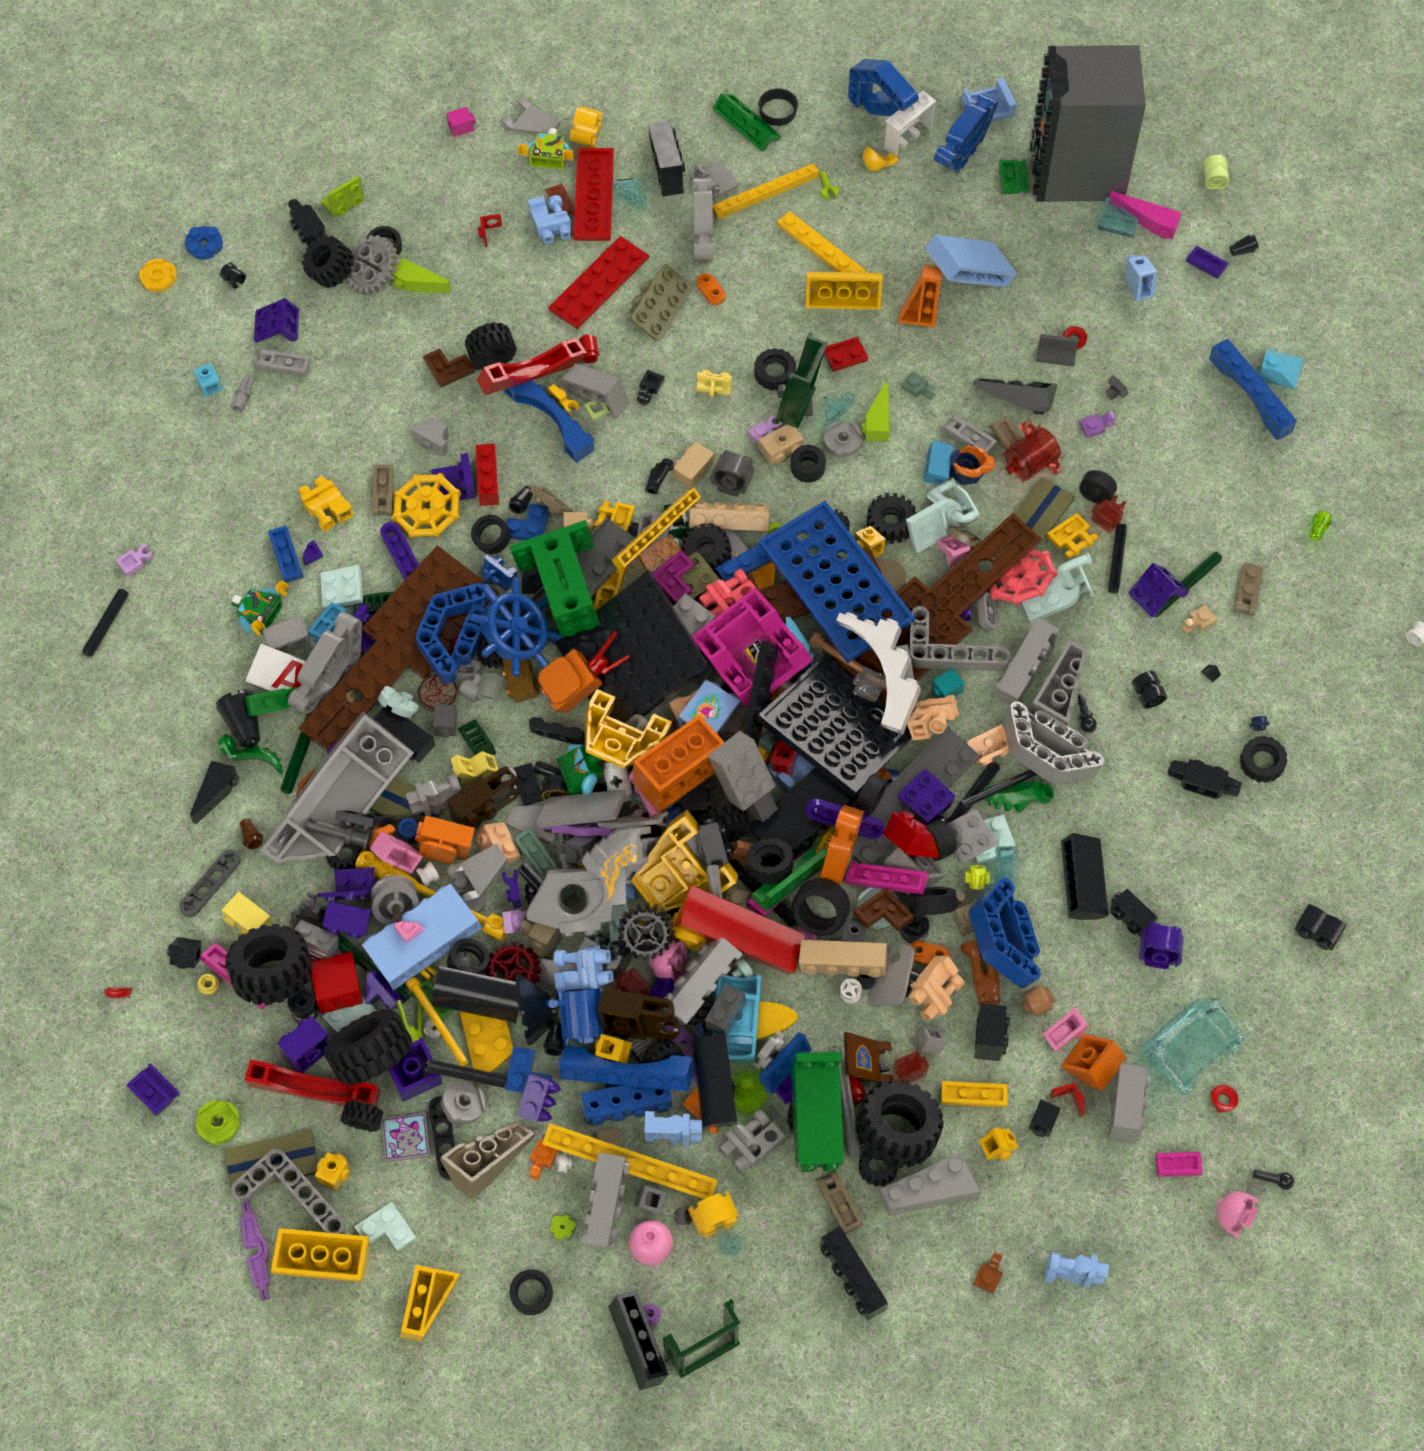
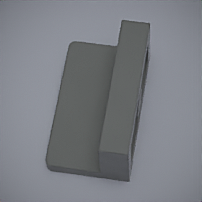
M1041 334L1036 362L1074 367L1078 339Z

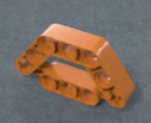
M843 805L835 824L836 832L832 835L820 878L832 880L839 884V886L842 885L864 811Z

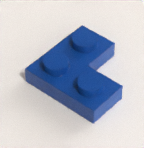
M530 504L526 520L507 518L506 524L510 529V539L528 540L544 534L549 514L548 506Z
M513 1046L505 1090L524 1093L530 1073L552 1080V1075L531 1072L535 1050Z

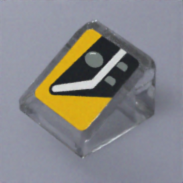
M756 638L742 649V652L754 667L757 665L761 646L759 638Z

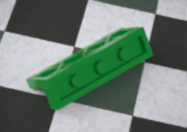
M721 93L712 108L761 151L766 150L771 140L778 141L782 137L733 94Z
M812 849L808 850L794 861L792 874L780 883L764 884L752 894L751 898L767 912L823 868L827 851L823 849L820 853L816 854Z

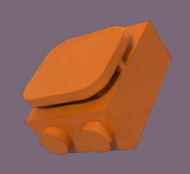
M575 649L566 656L558 657L539 673L537 678L541 685L539 686L540 690L545 696L550 698L551 701L549 703L555 711L569 712L603 684L599 677L587 667L588 661L584 655Z
M425 815L424 822L419 821L415 841H418V853L423 856L422 858L444 864H453L455 858L466 860L475 828Z

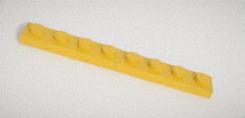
M551 1123L548 1125L542 1145L596 1163L599 1152L627 1157L626 1162H630L628 1174L702 1199L713 1196L718 1181L717 1179Z

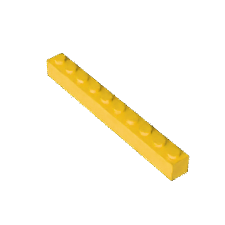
M814 163L714 204L713 214L717 220L814 180L819 177V170Z
M694 487L679 497L611 560L618 570L626 567L701 498Z

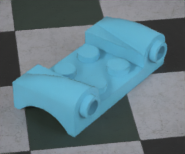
M723 975L715 982L717 987L714 989L713 995H716V1000L725 984H728L744 992L747 1002L726 1037L729 1062H756L759 1004L762 986L761 975L746 978Z

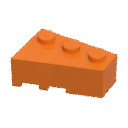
M924 265L900 308L897 322L935 328L943 274L939 267Z

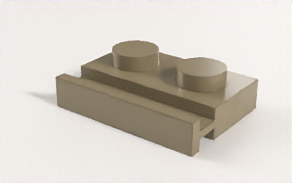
M533 485L530 489V492L535 495L534 499L540 504L545 503L548 506L547 510L553 515L557 516L559 514L564 516V512H573L571 508L547 488Z

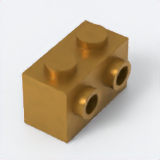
M504 659V667L501 670L504 679H507L508 685L505 686L508 697H511L516 703L538 697L539 693L531 659L520 662V675L518 677L512 675V661Z

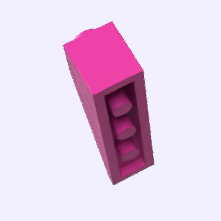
M1110 192L1108 201L1110 206L1161 238L1173 240L1182 212L1118 192Z

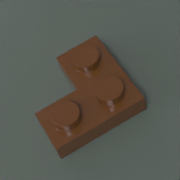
M439 348L423 356L424 362L441 388L475 372L466 354L448 362Z
M887 888L854 909L853 913L866 928L884 918L896 931H899L914 920V915Z

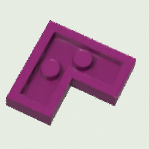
M680 550L652 574L662 590L675 604L685 594L688 596L692 594V590L681 577L694 568V563Z

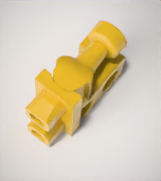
M321 476L314 481L315 489L311 490L308 485L299 488L303 507L309 515L316 516L320 520L318 525L322 531H327L335 525L333 518L326 516L324 512L326 509L330 511L338 524L354 516L351 504L344 499L337 487L334 486L332 480L328 481Z

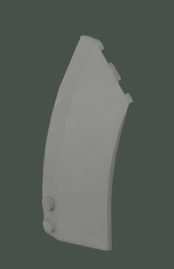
M363 711L299 792L260 851L276 863L297 859H312L321 856H335L344 845V840L307 831L306 826L309 818L311 817L341 827H351L344 825L343 821L335 819L336 811L350 810L366 814L414 752Z

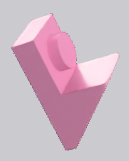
M951 535L936 540L937 547L946 554L949 567L956 565L971 550L969 545Z
M1073 1008L1044 1032L1043 1035L1054 1051H1059L1074 1038H1081L1088 1024L1077 1008Z

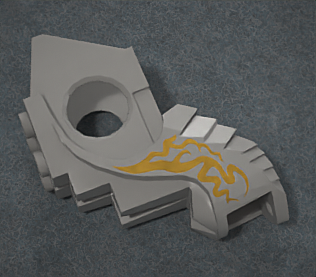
M631 826L619 828L612 831L606 838L603 836L598 844H594L590 852L587 850L583 855L582 862L585 868L547 870L544 881L527 909V920L560 929L562 936H575V932L584 931V935L597 934V930H601V922L612 921L611 905L626 904L625 870L639 872L648 862V856H644L642 853L640 835L651 833V827ZM571 884L581 886L586 893L584 903L574 909L566 907L560 897L562 889Z

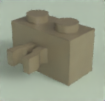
M525 920L520 926V929H522L520 932L528 936L532 953L535 952L537 958L544 957L550 959L561 941L560 929L537 922L535 925H532Z

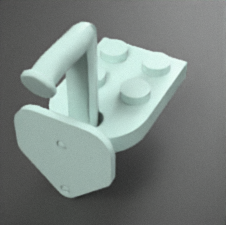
M953 477L951 480L940 484L927 493V499L933 505L906 519L913 549L919 553L935 544L936 540L949 536L946 532L949 525L959 527L961 523H972L980 517V513L968 493L961 486L956 485ZM954 488L957 501L944 497L942 493Z
M1089 553L1061 564L1057 569V577L1051 581L1045 590V595L1022 602L1031 623L1035 622L1038 617L1044 619L1071 607L1077 602L1082 593L1089 591L1091 597H1094V593L1082 568L1084 564H1091ZM1077 567H1079L1081 573L1077 575H1074L1070 572V570L1075 569Z

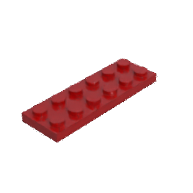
M577 148L574 241H611L614 148Z
M620 236L548 307L549 311L578 330L649 259V254Z

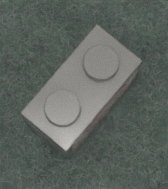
M300 920L295 930L304 937L312 960L316 961L337 954L339 936Z

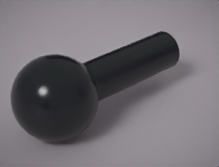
M1257 1169L1253 1171V1178L1276 1183L1281 1189L1288 1190L1294 1185V1178L1288 1172H1282L1277 1175Z

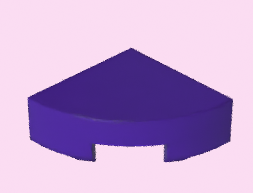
M314 540L307 544V548L304 551L303 559L306 566L323 557L321 550Z

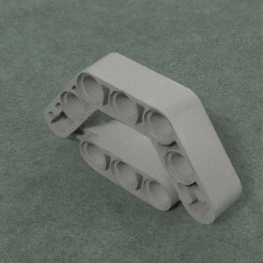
M693 178L694 261H713L712 178Z
M341 612L337 616L334 632L327 630L322 634L300 670L297 680L302 685L292 691L288 698V705L304 714L311 713L355 666L361 655V620L346 612Z
M1013 702L1003 717L1010 755L1050 783L1060 784L1094 778L1104 763V758L1101 754L1084 748L1087 743L1084 736L1045 711L1040 710L1033 715L1028 712L1027 707L1023 703ZM1034 737L1037 738L1038 740H1040L1041 742H1043L1044 744H1046L1047 746H1049L1050 748H1052L1053 750L1057 751L1058 753H1060V754L1063 755V756L1058 755L1057 753H1055L1054 751H1052V750L1049 749L1048 747L1044 746L1043 744H1041L1040 742H1038L1037 740H1035Z

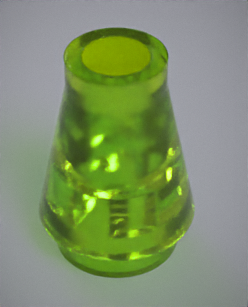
M1318 511L1313 516L1309 538L1320 541L1332 524V516L1329 513Z

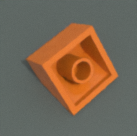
M1084 1034L1060 1067L1087 1086L1103 1091L1118 1071L1120 1063H1123L1127 1057L1114 1040Z

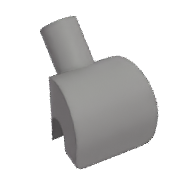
M476 671L473 679L465 680L459 689L460 694L475 703L479 693H482L480 682L484 674Z

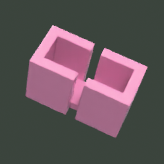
M383 831L380 832L370 847L382 861L397 866L412 874L423 857L412 845L396 839Z

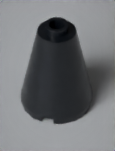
M249 689L237 690L238 694L232 695L230 692L221 697L216 702V708L239 744L249 749L257 746L260 741L258 715L249 717L245 696L254 695V692Z

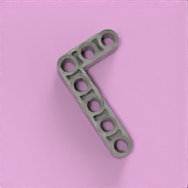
M917 606L912 610L911 613L914 617L921 616L924 618L922 621L915 619L910 624L909 653L913 667L979 671H1003L1008 667L1010 652L1005 647L928 644L929 611L922 606ZM922 635L924 638L916 639L914 636ZM919 653L922 654L923 657L916 658L914 654ZM940 654V655H942L944 658H942V659H937V658H935L934 655ZM961 655L964 657V659L958 660L955 658V656ZM982 656L984 657V660L980 661L977 660L975 657ZM996 657H1003L1005 660L998 661Z
M279 1149L268 1152L232 1184L231 1193L238 1202L246 1203L251 1201L272 1181L278 1178L326 1233H345L346 1226L341 1217L286 1154ZM280 1156L283 1158L279 1166L272 1165V1160L275 1157ZM257 1172H265L266 1175L263 1180H255L254 1177ZM296 1173L297 1179L294 1182H287L286 1177L288 1174ZM240 1187H248V1192L246 1195H237V1191ZM304 1189H310L312 1192L311 1196L307 1199L300 1198V1194ZM318 1206H325L326 1211L323 1215H315V1209ZM339 1222L341 1225L340 1229L337 1232H330L329 1226L331 1223Z

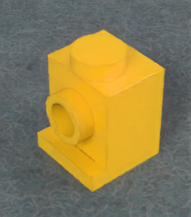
M601 1034L596 1042L595 1055L627 1064L632 1042Z

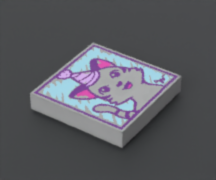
M426 1113L382 1118L386 1163L430 1157Z

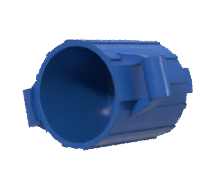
M602 986L597 989L564 992L555 990L556 1000L547 999L544 1005L547 1008L560 1007L564 1045L568 1044V1039H573V1043L594 1042V1037L598 1036L600 1038L601 1034L604 1035L597 1012L603 994Z

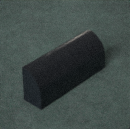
M1072 833L1061 840L1068 916L1077 920L1105 918L1109 916L1101 840L1096 837Z
M439 966L433 991V1006L514 1023L517 1022L520 1011L516 998V982Z
M726 1034L695 1039L692 1041L702 1129L736 1125L737 1117Z

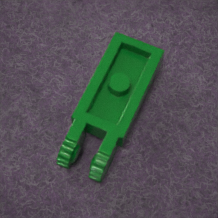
M298 687L283 688L245 696L249 717L289 708L290 705H288L286 694H291Z

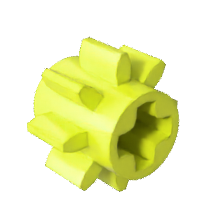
M971 865L970 871L965 870V883H969V888L984 889L985 884H990V872L986 871L985 866Z

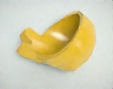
M869 146L862 153L864 165L868 170L874 172L885 167L888 168L899 160L893 153H889L885 157Z

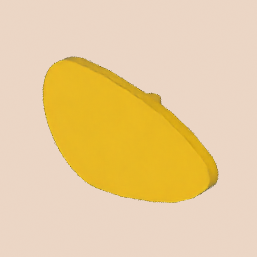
M760 1001L757 1040L773 1036L777 1031L783 1032L797 1022L798 1014L784 1005Z

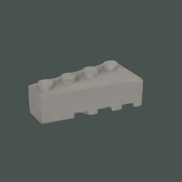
M1039 617L1036 619L1021 647L1015 652L1014 659L1011 663H1008V667L1004 670L1003 678L997 680L994 686L996 689L995 697L1010 705L1013 702L1021 701L1055 648L1059 632L1058 627Z
M1071 640L1068 641L1028 712L1034 715L1037 711L1042 710L1068 725L1087 649Z
M725 938L702 944L698 949L699 955L697 958L692 959L686 966L687 972L675 981V988L672 993H668L664 997L673 1002L675 1008L673 1017L677 1018L680 1026L687 1024L704 1003L702 997H707L717 987L715 981L730 971L731 968L728 965L734 959L738 960L742 956V953ZM664 1007V1008H662V1009H660V1010L664 1013V1012H666L669 1008Z
M599 1152L593 1178L595 1186L592 1188L589 1198V1206L591 1208L587 1212L584 1222L585 1229H587L586 1235H582L580 1243L601 1247H611L612 1243H616L618 1230L614 1229L616 1220L620 1221L622 1207H618L620 1198H624L626 1185L622 1184L624 1175L628 1176L630 1162H626L627 1157Z
M959 1152L880 1189L879 1198L888 1215L893 1216L950 1203L975 1200L979 1198L980 1189Z

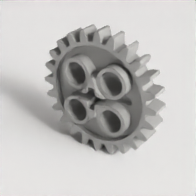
M370 235L369 239L363 237V242L357 240V246H351L354 265L351 266L352 271L347 275L348 278L345 279V282L355 292L361 293L364 296L366 293L372 296L373 292L379 293V288L384 291L385 284L390 286L389 279H395L392 274L393 272H398L394 267L399 265V262L396 261L399 255L395 253L397 249L393 247V244L384 237ZM361 258L382 269V272H378L359 260Z

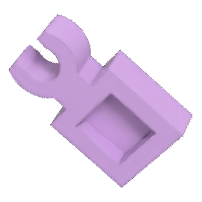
M772 415L766 424L760 421L748 431V435L758 444L760 438L772 433L773 430L781 428L782 422L773 424L772 422L776 420V416Z
M144 544L139 547L138 552L135 553L133 550H130L115 561L125 575L129 577L144 567L143 561L152 560L154 555L152 551L144 554V552L148 551L147 545Z
M520 910L502 912L505 933H514L522 930L520 926L527 912H520Z

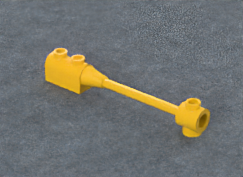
M366 849L357 858L356 868H374L375 882L386 876L400 875L411 880L417 892L429 898L436 894V891L418 883L417 880L404 870L382 861L376 854ZM471 910L479 923L484 925V933L492 936L495 940L504 941L509 933L504 931L502 917L491 913L487 918Z

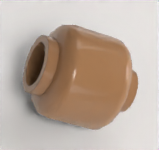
M1037 985L1024 993L1025 1001L1022 1004L1027 1013L1032 1012L1034 1016L1038 1017L1052 1010L1053 1003L1056 1001L1048 986L1044 988L1042 985Z

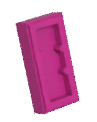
M1200 1152L1155 1154L1157 1177L1202 1176L1203 1174Z

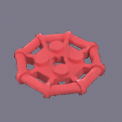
M1032 549L997 582H1002L1003 586L997 588L995 583L990 588L991 598L1011 602L1016 606L1020 605L1021 602L1045 595V590L1058 574L1051 560V554L1048 551L1042 552ZM1030 557L1037 558L1038 560L1033 561ZM1045 565L1046 571H1040V568Z

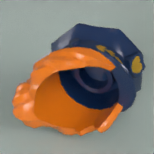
M967 445L963 449L955 450L951 454L949 476L953 477L961 485L976 484L984 474H988L993 470L995 460L992 456H988L984 449Z

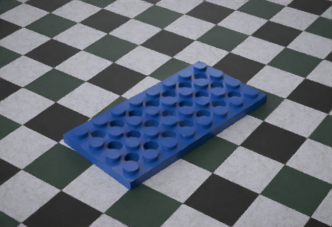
M825 500L759 540L760 547L847 663L867 652L871 647L860 636L854 640L847 637L853 631L836 622L839 613H852L857 616L858 620L864 621L868 619L875 622L877 626L880 619L886 621L881 614L889 611L892 613V617L888 619L898 622L901 630L915 622L913 614ZM818 523L825 525L822 530H817L814 526ZM802 533L808 535L806 540H800L797 537ZM828 538H834L836 540V542L831 545L827 544L825 541ZM787 543L792 547L789 550H783L781 546ZM811 548H817L819 549V553L816 555H812L809 553V550ZM844 552L847 554V557L845 559H838L836 555ZM800 558L803 562L800 565H794L792 560ZM824 562L831 565L830 568L825 570L819 566ZM850 567H856L858 572L850 574L847 570ZM805 573H812L814 577L806 580L803 578V575ZM834 577H839L842 580L839 584L831 583V579ZM861 582H868L870 586L862 589L859 587V584ZM821 587L825 592L818 595L814 593V590ZM850 592L853 596L850 599H844L842 594ZM877 596L881 601L874 604L870 602V599ZM833 602L836 604V607L830 610L825 605ZM856 607H862L864 612L856 614L853 610Z

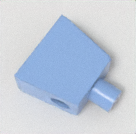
M1130 255L1126 259V279L1136 301L1154 297L1156 269L1146 256L1136 257L1135 255Z

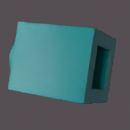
M952 668L933 679L931 692L936 699L949 695L957 696L963 692L965 683Z

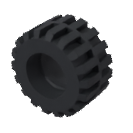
M324 235L322 238H316V241H312L311 245L306 248V253L303 254V270L319 285L330 288V286L336 287L337 284L343 283V280L347 279V275L352 271L351 266L354 265L352 251L331 235L329 237Z
M492 322L478 326L465 339L466 350L472 365L476 369L482 370L486 366L499 362L508 364L516 355L517 347L510 329L503 323Z

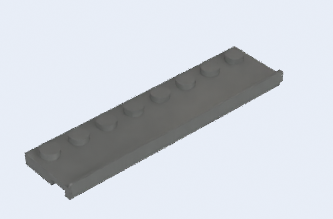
M608 517L591 533L595 547L585 552L576 553L591 597L617 570L611 560L635 539V537ZM544 586L531 598L536 603L542 598L547 597ZM550 604L542 609L547 620L548 630L559 632ZM521 608L520 616H523L526 611ZM532 619L527 622L529 626L535 627ZM527 634L534 643L535 635ZM547 639L545 647L551 642L552 639ZM525 645L522 646L524 650H528Z
M948 726L886 788L878 806L870 816L883 822L884 831L893 812H908L917 821L920 817L898 799V794L924 769L928 770L949 789L980 755ZM884 834L875 839L857 835L851 856L858 863L873 865L894 843Z

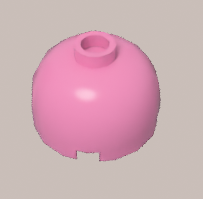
M673 941L671 944L668 943V951L661 948L662 956L655 952V959L650 957V966L656 977L672 978L676 981L686 973V970L682 971L684 961H688V952L683 942Z
M1234 1191L1224 1198H1220L1216 1205L1218 1223L1228 1234L1240 1238L1242 1235L1239 1232L1244 1225L1248 1229L1253 1223L1258 1209L1254 1207L1255 1202L1259 1204V1200L1243 1191Z
M648 1219L640 1222L633 1228L629 1236L628 1246L631 1255L636 1261L646 1266H655L662 1264L671 1254L673 1238L665 1224L657 1220Z

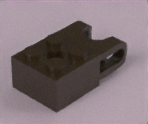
M504 766L485 779L482 776L448 798L450 816L455 823L473 827L475 831L482 822L492 820L499 810L513 802L519 796L515 770ZM509 774L511 776L510 780L502 782L503 775ZM510 789L514 790L512 794L506 795Z
M604 989L597 1009L604 1034L646 1040L647 1037L673 1040L679 1035L680 1025L677 1018L673 1017L675 1008L671 1000L647 996L639 992L629 993L619 989ZM664 1007L669 1008V1009H668L666 1012H664V1013L660 1010V1009H662V1008H664ZM663 1025L674 1026V1028L670 1031H665Z

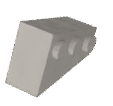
M575 363L562 378L567 391L586 402L589 400L596 401V404L599 405L597 407L599 410L604 409L600 403L605 404L613 414L612 417L616 420L630 404L622 386V381L617 376H611L600 370L597 371L586 365L583 366Z

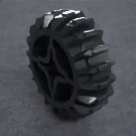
M646 902L645 908H642L641 903H637V910L630 906V913L624 911L623 917L625 919H619L618 923L621 926L617 928V932L622 933L618 936V940L624 941L621 947L626 948L629 946L627 953L631 954L634 951L635 958H638L639 954H643V960H646L649 954L652 959H655V952L662 956L661 948L668 951V943L671 944L674 941L671 936L675 935V930L671 929L675 924L669 921L671 915L667 914L664 916L665 908L658 911V904H654L653 908H649V902ZM641 916L652 917L648 921H643L640 918L636 919ZM658 922L663 927L664 936L662 938L655 931ZM630 923L638 933L635 940L632 939L629 933ZM651 926L650 933L648 934L647 932V934L642 935L643 928L646 929ZM645 941H649L654 945L644 946L641 944Z

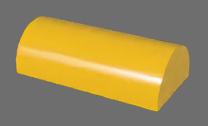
M807 271L806 308L881 310L882 273Z
M279 1228L271 1273L363 1282L366 1276L369 1257L368 1236Z

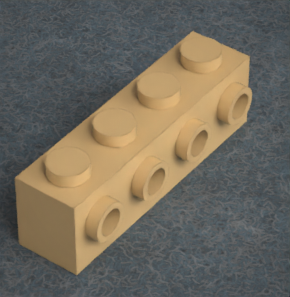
M696 501L690 507L689 528L694 526L701 528L700 524H705V527H708V524H713L714 528L719 526L721 529L768 531L769 505L760 503L747 505L745 503L726 504L724 502L706 503L704 501Z
M801 940L800 970L810 975L826 973L831 976L837 974H847L853 977L868 975L874 978L886 976L887 943Z

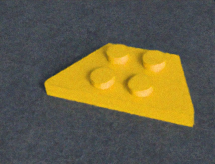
M459 1011L473 1068L494 1072L503 1062L509 1060L512 1055L513 1045L507 1021Z

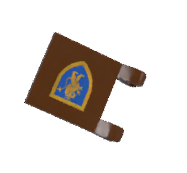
M845 1032L846 1075L877 1084L883 1082L889 1084V1081H893V1075L880 1074L879 1054H884L885 1051H892L891 1042L877 1041Z

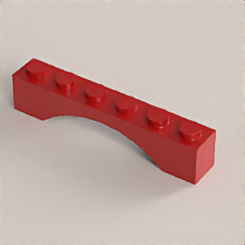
M576 337L561 342L545 353L526 361L512 364L499 362L486 366L479 374L477 382L485 395H489L571 368L575 363L580 364L586 351Z
M252 1059L249 1061L244 1079L249 1087L344 1106L347 1101H359L360 1103L366 1102L368 1105L372 1104L375 1107L378 1104L381 1093L379 1087L374 1084L361 1082L356 1085L354 1083L347 1085L339 1080L303 1074L271 1063Z

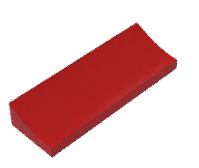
M692 885L688 887L674 925L708 941L725 938L743 956L786 974H794L796 972L801 940H803L805 935Z

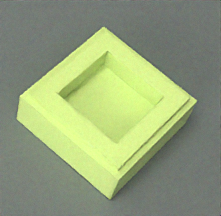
M594 400L584 404L592 419L610 412L605 404L600 403L604 409L594 413L590 406L597 403Z

